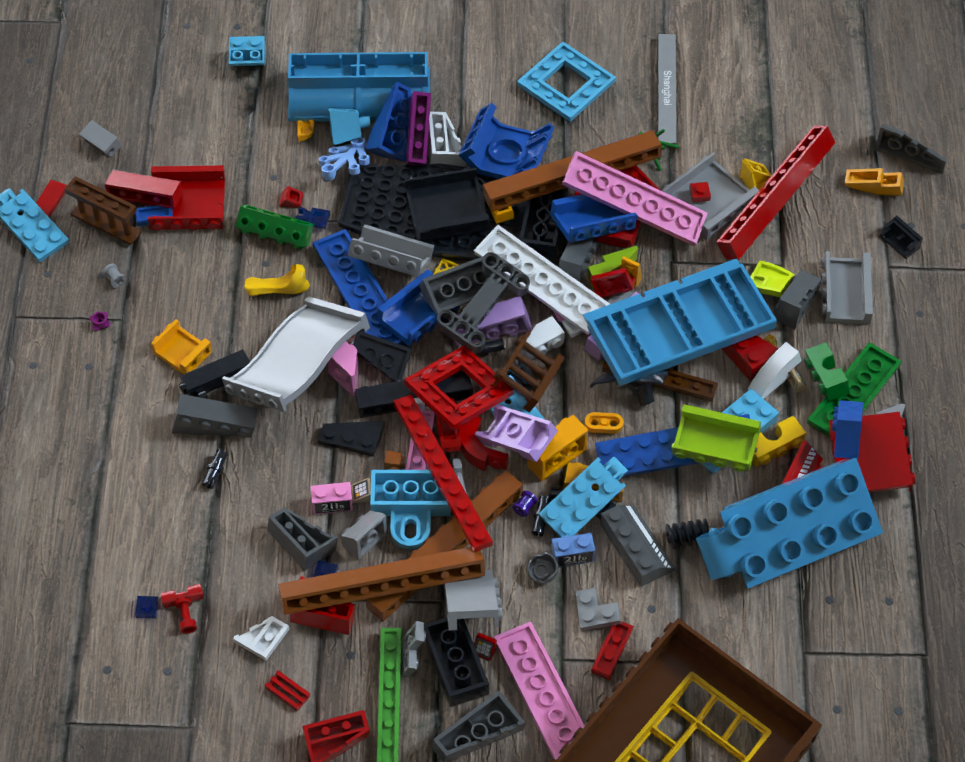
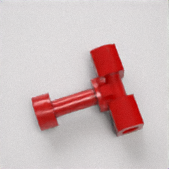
M201 584L189 586L187 591L176 593L175 590L161 593L164 608L176 606L178 609H181L183 619L179 623L181 633L190 634L197 630L196 621L191 619L189 607L193 601L204 599Z

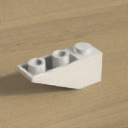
M551 316L536 324L526 342L545 354L547 351L558 348L564 343L565 332ZM523 348L519 351L530 360L535 358ZM515 359L516 366L521 364V362Z

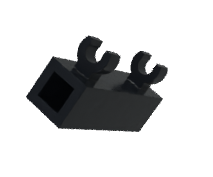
M242 349L181 375L180 390L183 395L187 394L207 399L206 393L224 386L222 381L224 376L231 378L247 366L250 360Z

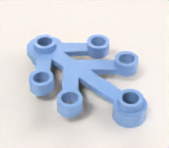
M359 137L351 140L349 145L329 148V156H321L319 158L322 176L326 180L334 179L337 174L336 171L347 161L349 173L352 175L359 174V164L364 166L370 163L369 155H366L365 152L367 146L365 139ZM356 152L359 154V164L356 163L353 156Z

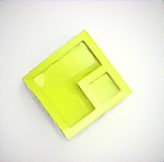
M759 260L751 275V279L761 294L781 297L791 284L795 274L775 264Z

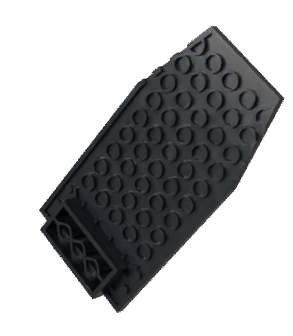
M426 162L425 166H412L406 163L405 165L387 163L385 166H378L377 164L359 165L360 173L356 175L351 174L338 220V227L361 235L363 226L368 225L417 240L405 191V179L459 171L468 167L441 163L430 164V162ZM477 174L486 214L489 216L490 230L422 241L434 245L432 256L469 262L480 258L475 255L474 250L499 225L554 264L561 230L550 215L552 200L568 197L569 188L567 187L511 205L514 211V219L496 224L484 198L483 184L498 179Z

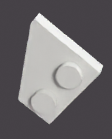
M271 616L261 624H256L249 628L250 631L240 636H234L233 641L267 661L290 629L289 625Z

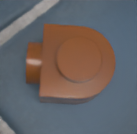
M387 450L384 470H401V468H405L406 457L403 456V452Z

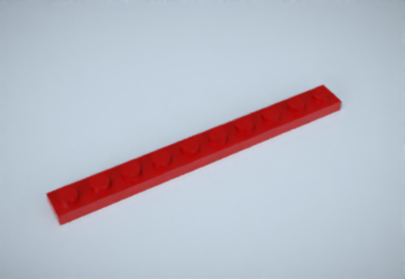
M409 395L394 400L395 409L472 550L477 552L493 546V540L413 396Z

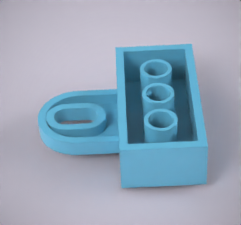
M371 470V511L391 516V537L399 547L417 549L423 546L424 541L430 537L431 516H451V509L429 470ZM408 523L416 525V536L411 539L405 536V526Z

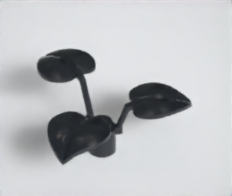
M612 372L603 374L591 383L590 388L596 384L616 381V378ZM655 372L636 379V383H642L637 385V390L631 382L627 383L633 391V395L638 396L640 405H648L655 402L651 383L663 385L668 372Z

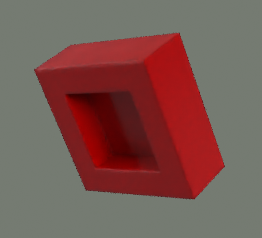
M708 182L690 183L689 189L692 202L710 201L711 194Z

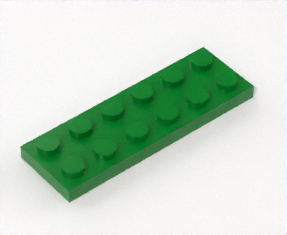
M869 342L844 373L848 380L850 393L830 401L825 397L808 418L807 424L830 437L829 420H833L835 407H839V400L863 402L864 413L901 366L902 361Z

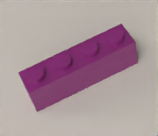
M413 91L410 96L405 163L412 166H425L431 93Z

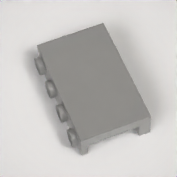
M364 225L361 237L351 240L348 256L419 277L431 262L434 245Z
M826 251L825 257L821 258L820 268L824 269V273H821V284H824V288L821 290V299H824L821 313L825 315V322L870 325L873 316L871 253L863 252L862 259L830 257V251Z
M485 570V576L444 584L449 630H457V619L493 617L494 627H499V620L503 618L497 578H493L492 570Z

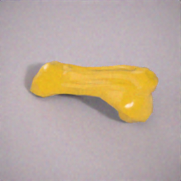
M298 264L292 265L291 270L282 277L266 279L250 277L245 279L244 285L246 292L252 297L268 293H304L310 287L309 281L306 280L304 266Z

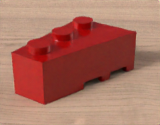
M364 710L302 726L310 762H330L369 737L370 732Z

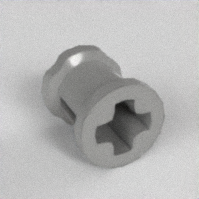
M114 263L107 265L103 269L102 275L110 280L113 288H118L125 283L126 277L117 270L118 267Z

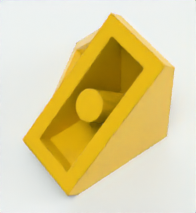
M744 158L742 160L740 178L749 190L754 186L760 190L772 175L763 164Z

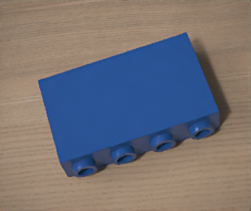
M583 194L552 200L550 211L551 217L569 243L635 229L638 216L636 213L624 214Z
M428 269L382 304L377 310L376 321L408 346L414 342H419L423 335L431 332L437 324L438 314L427 304L418 285L422 279L433 275ZM460 306L450 309V311L454 313Z

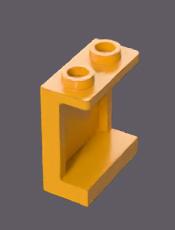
M177 319L168 324L165 330L159 336H156L151 343L153 354L181 374L195 370L212 353L209 340L206 338L202 341L183 329Z

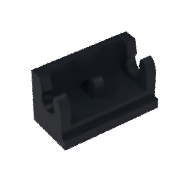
M897 215L884 225L883 228L885 230L880 233V237L902 257L907 259L920 249L923 238Z

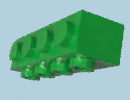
M245 204L239 208L235 228L241 229V232L246 234H252L253 232L258 234L260 238L269 239L270 237L275 239L277 243L286 244L287 242L291 243L294 248L303 249V247L310 245L314 224Z

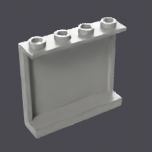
M714 152L709 156L703 157L697 165L691 166L686 173L679 175L670 185H665L662 189L663 192L707 212L700 233L706 241L736 219L759 191L755 186L749 190L714 161ZM708 182L711 194L710 201L692 202L689 189L690 183Z

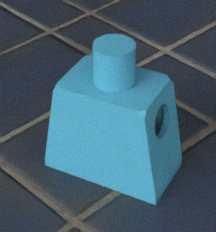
M328 109L333 145L361 137V128L370 127L369 116L359 117L356 109Z

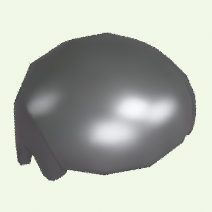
M547 552L537 554L529 561L527 572L530 579L534 582L546 584L557 576L558 563L555 557Z

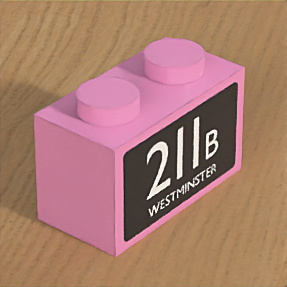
M350 482L311 486L313 515L353 511Z

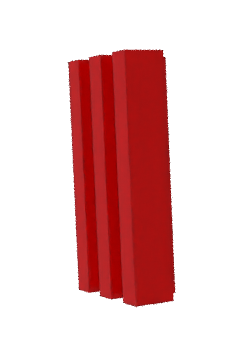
M279 670L274 677L272 676L270 682L265 684V688L296 711L310 698L308 691ZM279 679L286 683L288 686H290L292 689L297 691L299 694H301L303 698L299 696L297 693H295L293 690L288 688L286 685H284L282 682H280ZM275 684L278 687H280L287 694L291 695L293 698L299 701V703H295L293 700H291L282 692L273 687V685Z

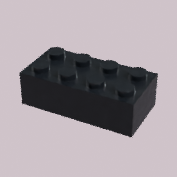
M447 617L424 624V631H426L425 643L449 707L489 695V682L464 619H457V630H449Z

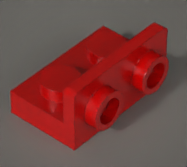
M626 268L593 275L590 279L596 293L602 297L629 292L633 290L636 280L634 276H629Z

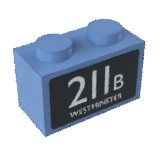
M592 533L552 539L551 552L558 563V567L595 561L596 550Z

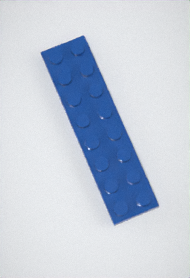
M344 229L312 242L313 248L348 308L366 313L370 328L365 333L402 346L405 345L403 341L376 321L378 308L388 299L366 262L348 256L352 238L347 230Z
M749 414L739 415V417L750 419ZM679 427L595 443L597 458H600V463L604 466L612 457H615L628 470L623 477L699 463L694 459L687 457L686 459H681L672 454L671 447L675 442Z

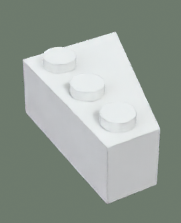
M430 112L427 145L430 164L441 163L465 167L466 162L459 156L462 148L461 140L457 138L454 132L455 129L446 112Z

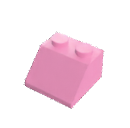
M344 342L328 361V372L354 397L358 383V352L353 344Z

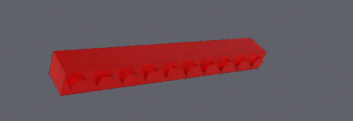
M814 125L716 241L725 259L739 260L766 226L783 208L785 203L802 185L804 180L821 162L823 157L830 151L836 142L828 126Z

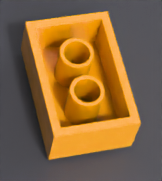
M574 415L564 418L556 426L558 432L537 462L527 459V467L541 481L547 479L587 450L588 429Z

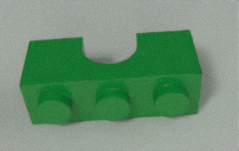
M827 342L805 350L806 358H804V363L807 369L812 370L811 375L814 382L818 381L821 395L825 394L827 400L830 401L850 393L848 380L842 369L830 370L835 368V361Z

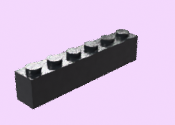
M463 370L436 384L441 391L450 399L453 398L454 401L465 400L473 395L471 378ZM405 379L355 389L360 418L397 412L394 407V400L412 395L413 398L418 397L404 384Z

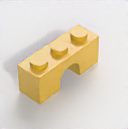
M794 416L777 423L775 435L778 437V440H768L760 432L756 445L757 452L754 453L752 460L755 468L760 465H767L777 456L782 457L789 450L797 449L801 446L803 440H805L806 431Z

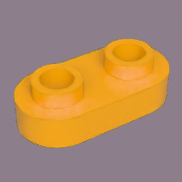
M592 412L585 417L584 425L592 433L616 434L623 429L624 421L616 413Z

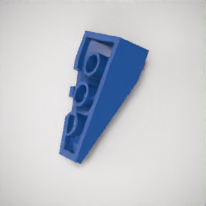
M397 81L394 83L370 132L366 150L379 157L402 162L406 161L410 88Z

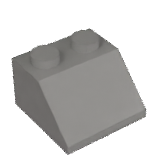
M374 511L361 515L351 528L348 527L343 531L341 535L342 546L360 560L387 536L386 515Z

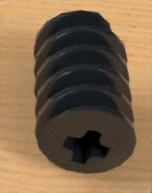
M705 518L703 523L700 519H697L695 524L690 520L687 525L685 522H680L679 526L677 523H673L672 527L666 524L667 541L669 544L671 543L673 549L676 548L677 542H679L681 547H684V541H687L689 546H691L692 540L697 544L696 538L709 532L707 519Z

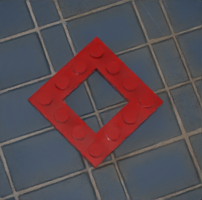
M465 345L407 377L404 382L418 398L453 430L514 395V389L501 380L495 388L491 386L495 381L493 377L495 372ZM463 370L482 390L456 404L436 384Z

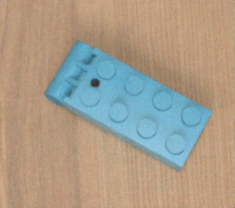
M752 389L722 412L735 416L749 414L750 419L761 421V433L777 422L779 412ZM701 463L712 474L721 468L713 463Z

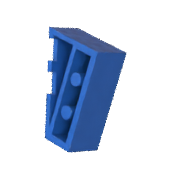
M839 400V407H835L832 431L836 432L834 457L859 458L863 402Z

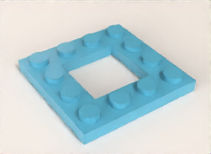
M562 42L517 81V86L571 122L616 82V77L565 42ZM564 65L588 80L569 98L545 83Z

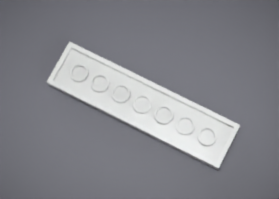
M499 225L474 250L475 255L478 257H482L488 252H493L525 273L530 279L528 293L587 335L590 332L583 314L610 305ZM502 272L506 277L510 276L509 272ZM523 282L517 283L520 287L526 286Z

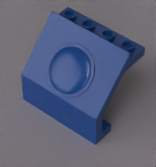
M493 103L481 108L459 153V156L470 168H477V174L497 179L538 167L542 161V155L547 149V144L552 138V132L555 127L548 123L536 131L516 128L500 123L493 116L497 108Z

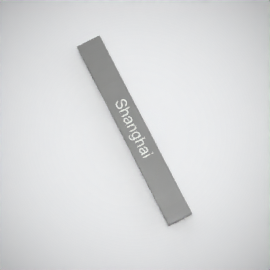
M658 34V132L665 129V132L658 136V140L676 144V34Z

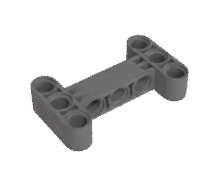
M493 252L486 253L482 258V270L490 277L462 313L458 316L452 311L444 309L437 315V327L462 346L465 345L473 353L483 351L485 336L477 328L504 293L509 289L518 296H524L528 293L530 279L525 273ZM492 261L495 265L488 266L486 262ZM509 272L510 276L505 277L501 273ZM523 282L526 286L519 287L517 283ZM448 318L450 322L443 323L441 319ZM464 329L466 332L464 334H459L456 332V330ZM478 339L481 343L474 345L471 341Z

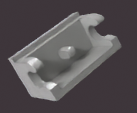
M93 120L79 133L80 137L99 148L109 157L122 147L118 137Z

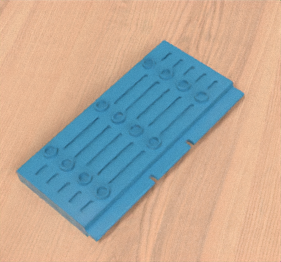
M734 259L681 278L682 284L676 280L643 292L644 298H642L641 294H637L583 314L588 324L587 328L619 386L775 329L777 320L743 264Z

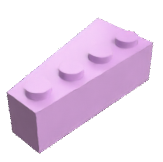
M519 296L498 302L477 329L484 334L485 338L495 340L499 339L500 335L509 334L510 337H515L520 332L527 333L529 331L531 333L532 326L523 300ZM464 329L456 330V332L459 334H464L466 332ZM475 339V340H473V341H471V342H472V343H475V342H481V341L478 340V339Z

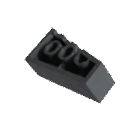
M180 394L172 433L252 437L257 408Z
M497 691L435 737L431 748L443 762H449L523 731L525 721L502 693Z

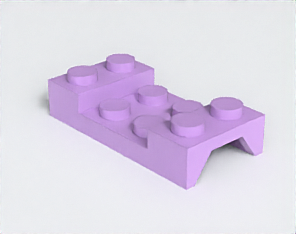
M497 404L494 406L495 419L487 431H476L474 435L482 444L494 448L500 446L518 452L523 458L537 462L558 430L551 421Z

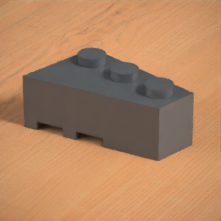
M596 237L571 243L568 242L560 258L559 268L580 283L586 273L588 264L591 263L593 254L596 252L598 243H595Z
M803 270L797 276L795 275L790 286L785 290L775 307L776 320L796 329L819 291L822 279Z

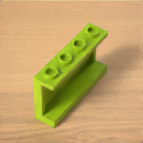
M683 404L681 421L675 442L671 447L672 454L681 459L691 458L699 463H713L721 468L725 466L731 467L738 472L750 471L761 430V421Z

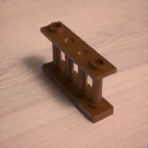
M76 176L65 187V193L76 198L78 203L70 213L71 216L129 245H132L142 233L141 230L130 225L129 219L137 211L135 205Z
M528 331L524 337L520 335L515 341L514 345L516 348L502 369L499 367L494 374L495 381L491 386L495 388L500 380L525 397L524 400L527 403L523 409L530 413L539 402L565 357L559 353L555 359L552 357L548 358L526 342L531 334ZM521 348L544 363L547 369H542L519 352ZM514 359L539 375L538 378L541 380H535L512 363ZM507 370H510L531 385V389L534 391H528L506 375Z

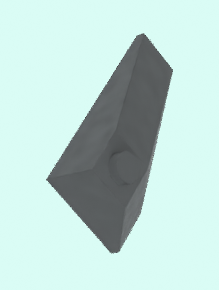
M887 124L881 125L875 147L876 151L940 173L944 172L947 159L902 129Z

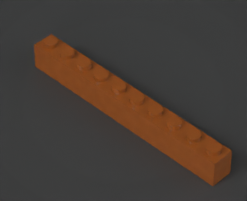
M651 130L591 149L582 154L620 171L660 158L661 143L654 131ZM573 156L483 184L484 198L491 211L493 212L567 188L562 183Z
M505 470L501 475L495 476L488 487H483L475 499H470L485 528L521 496L523 484ZM454 515L446 525L443 524L439 527L433 537H428L421 548L414 550L408 559L465 548L469 542ZM419 589L365 599L366 607L384 622Z
M471 547L280 583L278 584L279 597L284 615L482 577L485 576V565L481 551L474 552Z

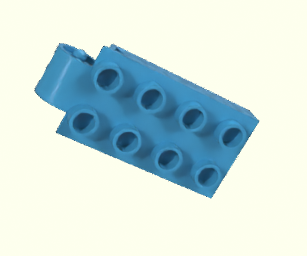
M846 458L724 507L720 514L725 527L719 529L711 528L709 532L697 537L696 541L698 547H700L702 558L705 561L711 580L722 577L729 578L734 573L741 571L748 589L883 533L857 458Z

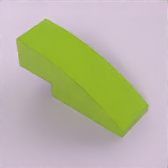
M634 246L602 256V263L589 266L587 278L592 289L594 287L590 281L591 276L621 269L623 256L636 261L638 247Z

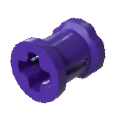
M523 491L521 493L522 497L512 508L518 515L527 517L529 509L538 500L531 492Z

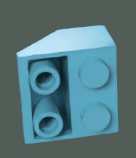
M264 36L229 37V66L266 64Z

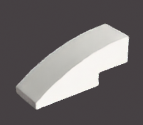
M787 342L784 343L759 370L748 387V391L752 389L763 399L789 378L788 372L802 361L799 351Z

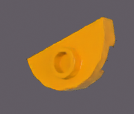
M297 120L299 142L310 138L314 134V120Z

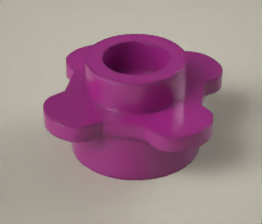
M96 312L90 316L89 319L93 323V330L98 331L104 327H110L111 323L107 319L108 314L106 312Z

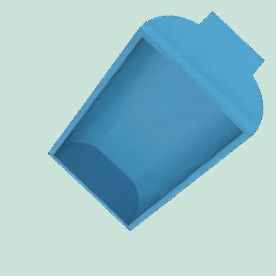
M428 52L289 53L288 121H329V108L356 109L359 117L369 116L370 121H376L396 81L410 88L411 94L413 91L430 93Z

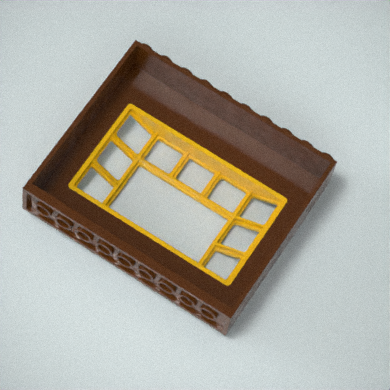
M677 618L674 623L670 622L665 627L664 635L661 638L657 637L651 644L652 649L648 653L645 651L640 656L639 664L635 668L632 666L625 675L626 679L622 683L619 681L615 685L610 698L605 697L599 705L600 709L598 712L590 714L586 720V726L583 729L581 727L578 728L573 735L574 740L570 744L566 743L559 752L561 755L556 760L553 758L550 762H628L631 758L637 762H649L636 751L651 734L671 748L660 761L669 762L696 729H699L741 762H799L816 741L822 724ZM691 682H695L711 694L710 700L697 717L692 716L677 704ZM718 700L737 714L723 736H719L702 723ZM671 710H674L691 723L677 742L657 728ZM743 719L762 732L761 738L748 756H745L728 743V739Z

